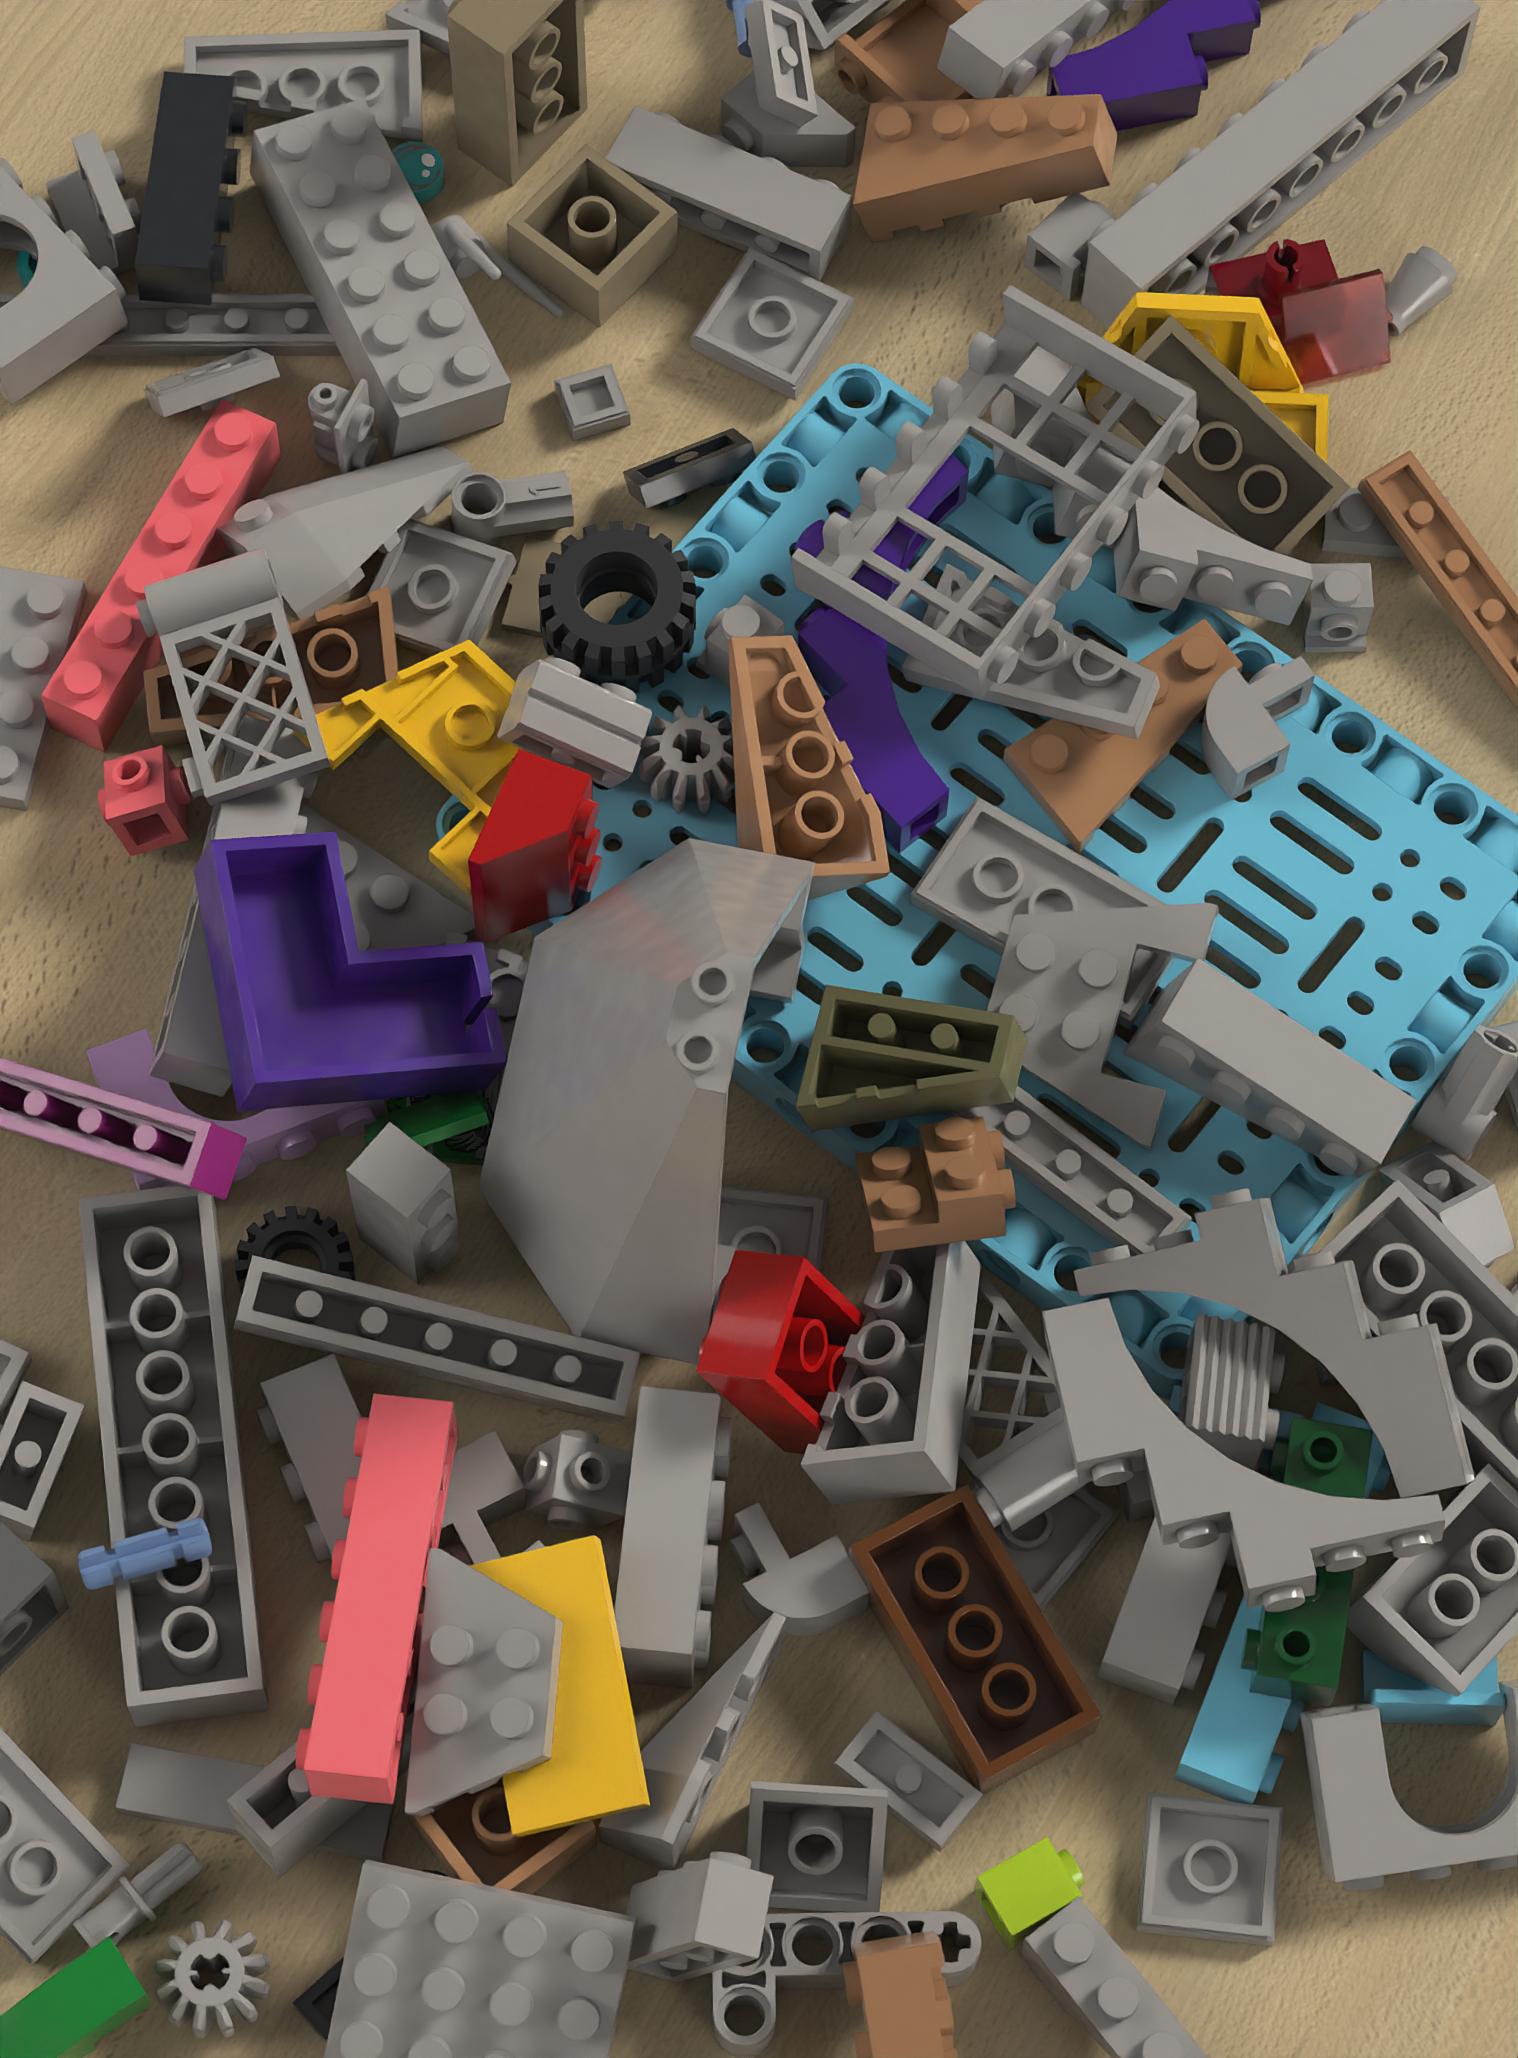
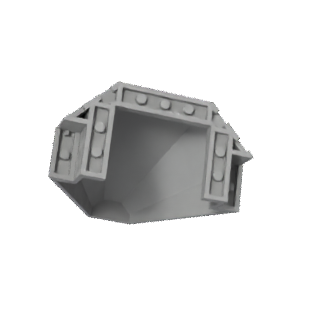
M688 838L535 937L478 1188L573 1336L643 1354L698 1365L700 1345L704 1337L708 1335L719 1301L720 1283L723 1277L728 1274L734 1252L738 1250L736 1247L718 1244L728 1089L748 996L793 1003L805 947L802 923L816 862Z

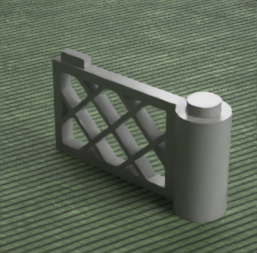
M264 547L144 586L146 599L137 601L136 606L147 637L155 635L160 637L193 753L192 757L183 759L182 763L191 794L194 798L205 795L209 806L331 766L285 614L280 588ZM274 622L277 636L265 656L240 646L250 629ZM201 645H207L219 651L204 676L183 668L179 653ZM282 654L284 656L286 666L277 663ZM232 657L257 667L242 693L217 683ZM270 673L291 682L293 686L280 710L255 699ZM188 684L197 687L192 696ZM210 693L235 704L219 730L198 721L197 717L198 712ZM298 706L302 719L293 716ZM248 710L273 721L258 746L232 736ZM286 727L307 735L312 750L289 759H284L270 753ZM203 737L212 740L208 749H206ZM225 747L251 757L240 775L216 782L212 768Z
M983 1272L979 1277L977 1302L984 1298L992 1308V1314L987 1330L973 1329L972 1344L983 1345L977 1369H969L967 1384L972 1385L966 1409H964L959 1461L980 1489L973 1494L992 1527L994 1528L1002 1523L1010 1532H1013L1089 1482L1078 1483L1061 1407L1045 1418L1024 1416L1030 1391L1057 1393L1050 1358ZM1002 1324L1005 1325L1009 1332L1001 1331ZM996 1347L1023 1349L1025 1351L1026 1357L1021 1374L990 1371ZM1036 1367L1038 1368V1370L1041 1372V1374H1042L1043 1376H1036V1375H1034V1374H1035V1371H1036ZM986 1386L1017 1389L1011 1414L979 1411ZM975 1426L1005 1429L1006 1433L1003 1444L978 1460L969 1447Z

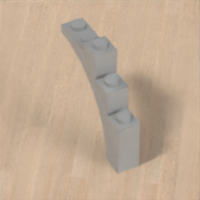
M1037 346L1014 376L1050 396L1071 370L1070 364ZM1075 387L1063 402V405L1097 424L1089 414L1077 387ZM1004 388L991 404L992 426L1016 439L1039 408ZM1052 416L1028 447L1064 468L1088 437ZM993 444L994 473L1052 488L1055 534L1074 539L1099 506ZM1101 445L1077 476L1109 494L1132 464ZM1158 487L1147 499L1139 497L1128 511L1126 525L1119 537L1111 545L1105 543L1101 545L1114 551L1117 597L1171 611H1176L1181 599L1185 598L1290 625L1313 581L1310 563L1264 549L1231 534L1182 506Z
M1249 1188L1212 1196L1210 1200L1213 1210L1195 1214L1201 1240L1194 1241L1191 1229L1153 1238L1155 1247L1153 1252L1131 1257L1128 1245L1118 1246L1090 1253L1092 1266L1074 1270L1079 1296L1124 1290L1184 1293L1232 1306L1279 1329L1322 1362L1357 1402L1385 1451L1401 1498L1456 1487L1475 1480L1437 1323L1419 1326L1417 1314L1377 1323L1380 1336L1372 1338L1353 1260L1335 1263L1333 1252L1327 1251L1294 1259L1296 1273L1288 1274L1270 1198L1252 1200Z
M1109 1298L1042 1312L1044 1337L1078 1483L1094 1480V1484L1097 1486H1112L1130 1480L1136 1471L1145 1470L1163 1546L1179 1543L1180 1548H1199L1217 1541L1219 1534L1229 1532L1248 1609L1264 1605L1265 1610L1268 1612H1279L1302 1605L1305 1602V1596L1315 1595L1317 1575L1315 1567L1325 1565L1326 1570L1329 1572L1346 1571L1364 1564L1367 1556L1392 1551L1393 1556L1397 1558L1412 1557L1431 1550L1433 1542L1442 1541L1445 1517L1439 1494L1392 1500L1332 1497L1278 1483L1228 1459L1186 1428L1150 1388L1124 1344Z

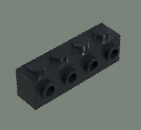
M164 71L135 259L139 300L212 305L215 281L225 282L228 253L227 246L220 245L222 233H232L234 223V198L227 197L229 185H238L240 181L241 151L240 149H234L235 137L245 138L248 120L247 102L237 101L235 76Z

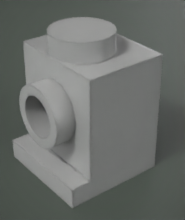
M1081 193L1067 196L1028 234L1024 266L1070 301L1077 294L1079 276L1086 269L1089 250L1088 240L1091 234L1105 220L1113 218L1116 221L1114 215L1105 205L1098 201H1090Z
M1371 563L1311 564L1313 581L1301 602L1304 653L1366 652V634L1374 609Z
M744 595L736 605L728 609H722L713 618L704 635V639L707 641V649L696 660V666L730 689L728 641L730 638L785 636V621L747 595Z

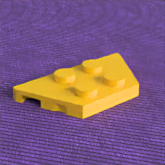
M1136 292L1102 337L1129 354L1134 355L1171 315L1250 391L1303 393V387L1260 299L1256 297ZM1087 374L1076 386L1082 400L1085 398L1086 383H1101Z

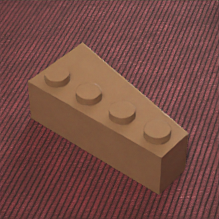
M389 585L368 592V596L342 605L337 603L314 611V615L288 623L315 714L340 704L341 698L360 689L366 692L397 677L399 669ZM275 625L254 632L255 635L243 639L240 646L265 656L277 636ZM209 648L181 658L183 668L204 676L219 651ZM282 654L277 663L286 666V662ZM232 657L217 683L242 693L257 667ZM167 663L144 671L149 733L155 746L190 744ZM270 673L255 699L280 710L293 689L292 683ZM188 684L192 696L197 687ZM210 693L197 714L198 721L219 730L235 704ZM299 706L293 714L297 718L302 717ZM248 710L245 714L270 723L273 722L272 720L263 717L257 713H254L250 710ZM203 737V738H204V742H211V741H212V740H210V739H208V738H206V737Z
M935 1931L852 1944L855 1961L842 1963L848 2005L862 2003L866 2031L853 2033L857 2058H958L956 2048L954 2049L952 2040L954 2022L946 1982L942 1978L941 1967L945 1966L942 1945Z

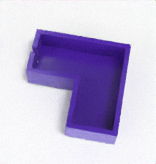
M336 832L210 840L194 869V877L237 1112L487 1090L507 1063L497 1009H485L494 994L483 942L359 951ZM465 1025H472L466 1033Z

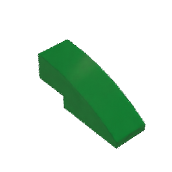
M107 1937L65 1966L0 2016V2058H83L96 2049L93 2043L152 2004L110 1937Z

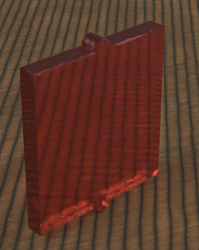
M1380 269L1279 294L1283 333L1278 338L1301 385L1391 362L1388 323L1392 321L1393 315L1386 308L1384 275Z

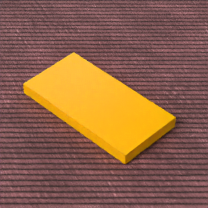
M593 1535L470 1565V1567L563 1621L551 1759L523 1772L513 1771L502 1776L512 1834L522 1837L650 1807L601 1540Z

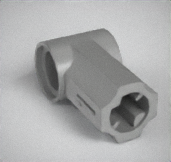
M565 471L499 480L486 472H473L464 475L456 481L452 489L451 532L490 546H495L501 541L503 536L572 527L574 525L572 493ZM483 508L488 510L489 513L479 515L470 513L468 510Z
M1479 1025L1468 1038L1446 1079H1441L1424 1102L1411 1128L1464 1161H1468L1491 1127L1497 1115L1494 1108L1518 1069L1517 1041L1498 1029H1490Z

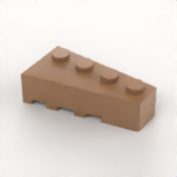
M1101 94L870 103L853 206L872 243L893 239V231L919 225L921 232L945 226L944 219L974 211H977L980 217L1003 212L1002 207L1008 203L1031 198L1034 204L1110 186L1117 132Z

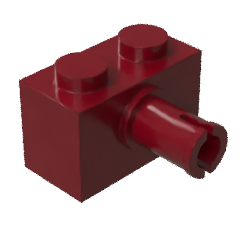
M1283 239L1282 249H1280L1278 241H1275L1265 253L1210 265L1204 295L1259 298L1281 344L1299 339L1306 342L1317 341L1327 337L1334 331H1338L1346 303V297L1325 239L1299 244L1290 239Z

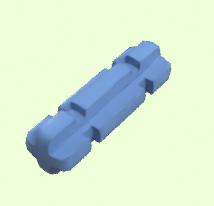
M194 1518L177 1523V1530L167 1532L166 1527L115 1541L113 1542V1549L105 1550L104 1545L81 1551L78 1554V1565L82 1580L87 1589L93 1590L114 1584L113 1577L122 1575L124 1580L176 1566L175 1559L185 1557L186 1562L207 1557L212 1553V1543L206 1523L201 1518Z

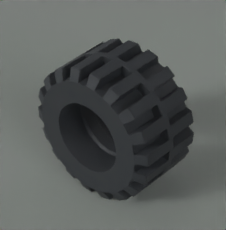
M609 521V530L599 531L596 524L583 528V538L577 540L573 535H569L561 541V554L551 552L545 562L546 574H540L538 585L540 630L543 635V645L547 655H554V658H560L576 665L581 670L579 677L584 680L597 683L599 686L603 683L618 684L630 689L634 693H640L639 683L647 681L652 688L663 683L664 669L675 674L683 665V653L690 654L694 643V630H696V583L693 571H688V559L682 550L672 552V540L662 533L655 539L649 537L648 526L636 523L633 531L623 529V521ZM612 592H625L636 595L652 607L640 619L621 625L600 622L584 611L585 607L595 598Z

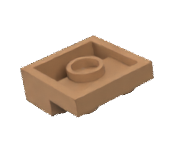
M983 1116L966 1119L951 1117L940 1122L918 1124L920 1146L904 1148L890 1146L877 1151L855 1154L856 1174L874 1252L1006 1236L1005 1209L1016 1207L1014 1180L1011 1169H1005V1154L1000 1130L987 1131Z

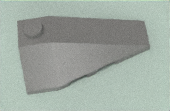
M438 446L274 493L263 499L253 500L240 507L235 512L234 518L218 528L233 557L261 547L265 548L280 588L284 610L294 619L300 620L314 615V611L323 609L350 591L365 577L360 566L377 549L380 553H390L401 542L397 530L409 519H419L428 516L452 493L456 481L464 475L472 473L473 470L468 461L443 446Z
M773 1612L640 1751L650 1807L599 1818L601 1820L599 1824L600 1842L661 1870L674 1871L677 1869L785 1637L786 1617Z

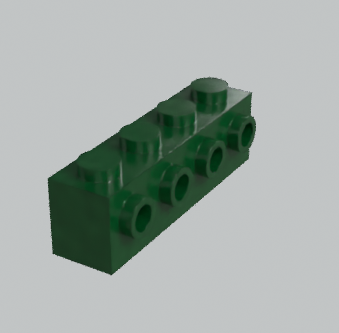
M1293 1417L1286 1438L1276 1436L1274 1447L1271 1450L1268 1476L1280 1478L1279 1483L1327 1496L1364 1499L1373 1430ZM1325 1565L1315 1567L1317 1574L1315 1595L1305 1596V1602L1302 1605L1279 1612H1268L1265 1610L1264 1605L1261 1606L1258 1630L1246 1629L1240 1669L1252 1671L1249 1692L1330 1706L1338 1689L1354 1568L1340 1572H1329L1326 1570Z

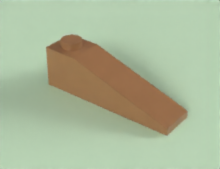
M793 636L731 637L728 641L738 848L816 862L807 901L887 877L890 869L881 812L872 794H865L850 764L854 758L845 740L839 742L823 710L825 700Z

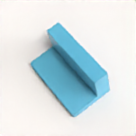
M1363 1650L1360 1656L1361 1703L1367 1702L1378 1708L1381 1723L1495 1726L1506 1708L1505 1693L1498 1692L1497 1655L1457 1697L1386 1666L1371 1650Z

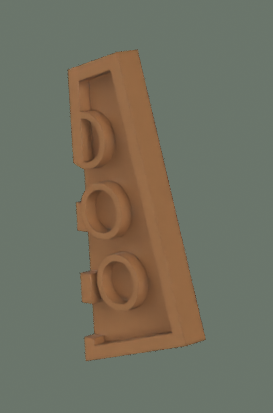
M1205 618L1137 662L1157 673L1160 683L1159 691L1139 739L1052 718L1004 750L1003 761L1078 853L1093 839L1095 831L1110 815L1114 816L1130 798L1132 790L1142 779L1162 763L1169 755L1170 748L1187 730H1191L1204 716L1210 691L1221 675L1233 666L1241 674L1242 662Z

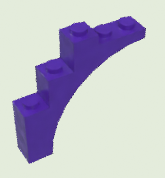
M1169 0L1133 29L1095 48L1068 55L1053 68L1049 66L1046 94L1047 96L1101 94L1116 131L1197 116L1201 91L1208 89V73L1205 62L1250 53L1253 31L1256 28H1260L1261 25L1258 0Z
M952 454L908 509L938 527L966 501L969 470ZM843 509L838 512V514L846 519L850 517ZM818 520L804 530L797 540L796 550L800 548L817 558L824 549L822 534L825 524L824 520ZM897 521L873 552L907 572L908 567L928 538ZM864 564L851 579L886 601L899 586ZM821 601L825 606L812 612L799 628L798 648L813 678L829 694L823 696L825 700L823 710L839 742L845 740L854 758L850 764L865 794H872L881 812L885 839L900 854L947 816L950 789L920 753L899 712L888 671L887 641Z

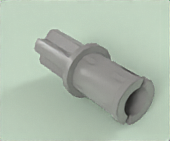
M182 1842L176 1843L131 1881L125 1875L119 1878L121 1885L96 1907L74 1921L73 1925L91 1948L107 1937H110L113 1943L117 1944L121 1938L138 1927L147 1918L152 1922L155 1921L158 1917L153 1910L199 1874L202 1869L201 1862L186 1844Z

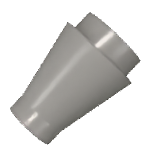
M1422 246L1416 253H1408L1382 300L1372 311L1373 319L1387 333L1399 336L1407 326L1452 294L1453 289L1451 285L1458 277L1456 270L1444 256L1430 247Z

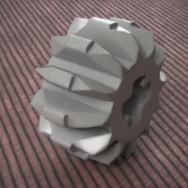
M680 705L674 710L673 723L656 716L651 724L653 736L644 737L640 744L641 749L639 755L644 759L639 764V776L643 782L652 783L651 796L655 802L673 796V809L678 815L686 808L687 802H696L697 808L705 815L710 809V796L728 803V800L732 797L731 783H735L733 736H731L732 723L728 717L710 723V710L706 705L697 712L696 718L687 717L686 711ZM687 757H696V763H687Z
M221 1919L216 1926L214 1937H208L202 1921H195L191 1924V1932L195 1942L187 1945L176 1935H172L167 1940L169 1948L178 1957V1960L161 1959L155 1962L154 1969L157 1975L170 1980L155 1989V1996L160 2004L175 2003L168 2015L170 2022L175 2027L185 2024L194 2016L192 2023L193 2033L195 2037L204 2039L209 2033L212 2020H218V2025L224 2037H231L235 2034V2027L230 2016L238 2012L250 2023H253L259 2016L257 2010L247 1998L263 1999L270 1996L271 1987L269 1983L256 1978V1976L270 1969V1961L266 1954L250 1955L257 1943V1939L251 1931L240 1934L232 1941V1924L229 1920ZM206 1968L215 1974L222 1970L227 1983L219 1990L211 1984L204 1987L199 1975Z

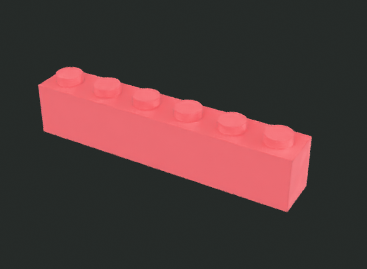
M221 399L41 694L50 728L105 753L145 686L144 671L156 667L164 655L159 635L147 637L137 610L136 602L146 599L144 586L221 560L228 547L218 528L232 520L235 512L248 502L257 500L281 460L275 422Z
M373 1394L369 1418L359 1417L354 1440L355 1457H361L358 1478L349 1477L347 1479L343 1497L344 1518H350L347 1539H337L332 1554L331 1576L333 1580H339L335 1602H324L320 1619L319 1636L321 1642L327 1643L323 1665L313 1664L309 1676L308 1705L315 1706L311 1729L301 1728L296 1747V1769L304 1770L312 1796L393 1804L420 1653L430 1548H438L459 1432L454 1404L451 1401Z

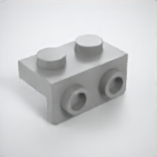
M95 131L72 138L78 171L52 179L46 184L48 195L64 233L71 229L80 237L91 255L90 261L98 270L103 266H107L114 274L134 268L138 246L137 235L140 233L142 215L134 197L124 200L118 186L124 185L125 179L114 150L103 152Z

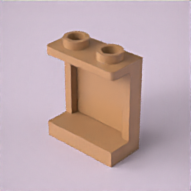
M905 0L856 41L848 34H842L835 40L834 72L837 79L847 91L852 94L859 93L869 103L971 99L974 96L939 71L937 66L949 26L983 0Z

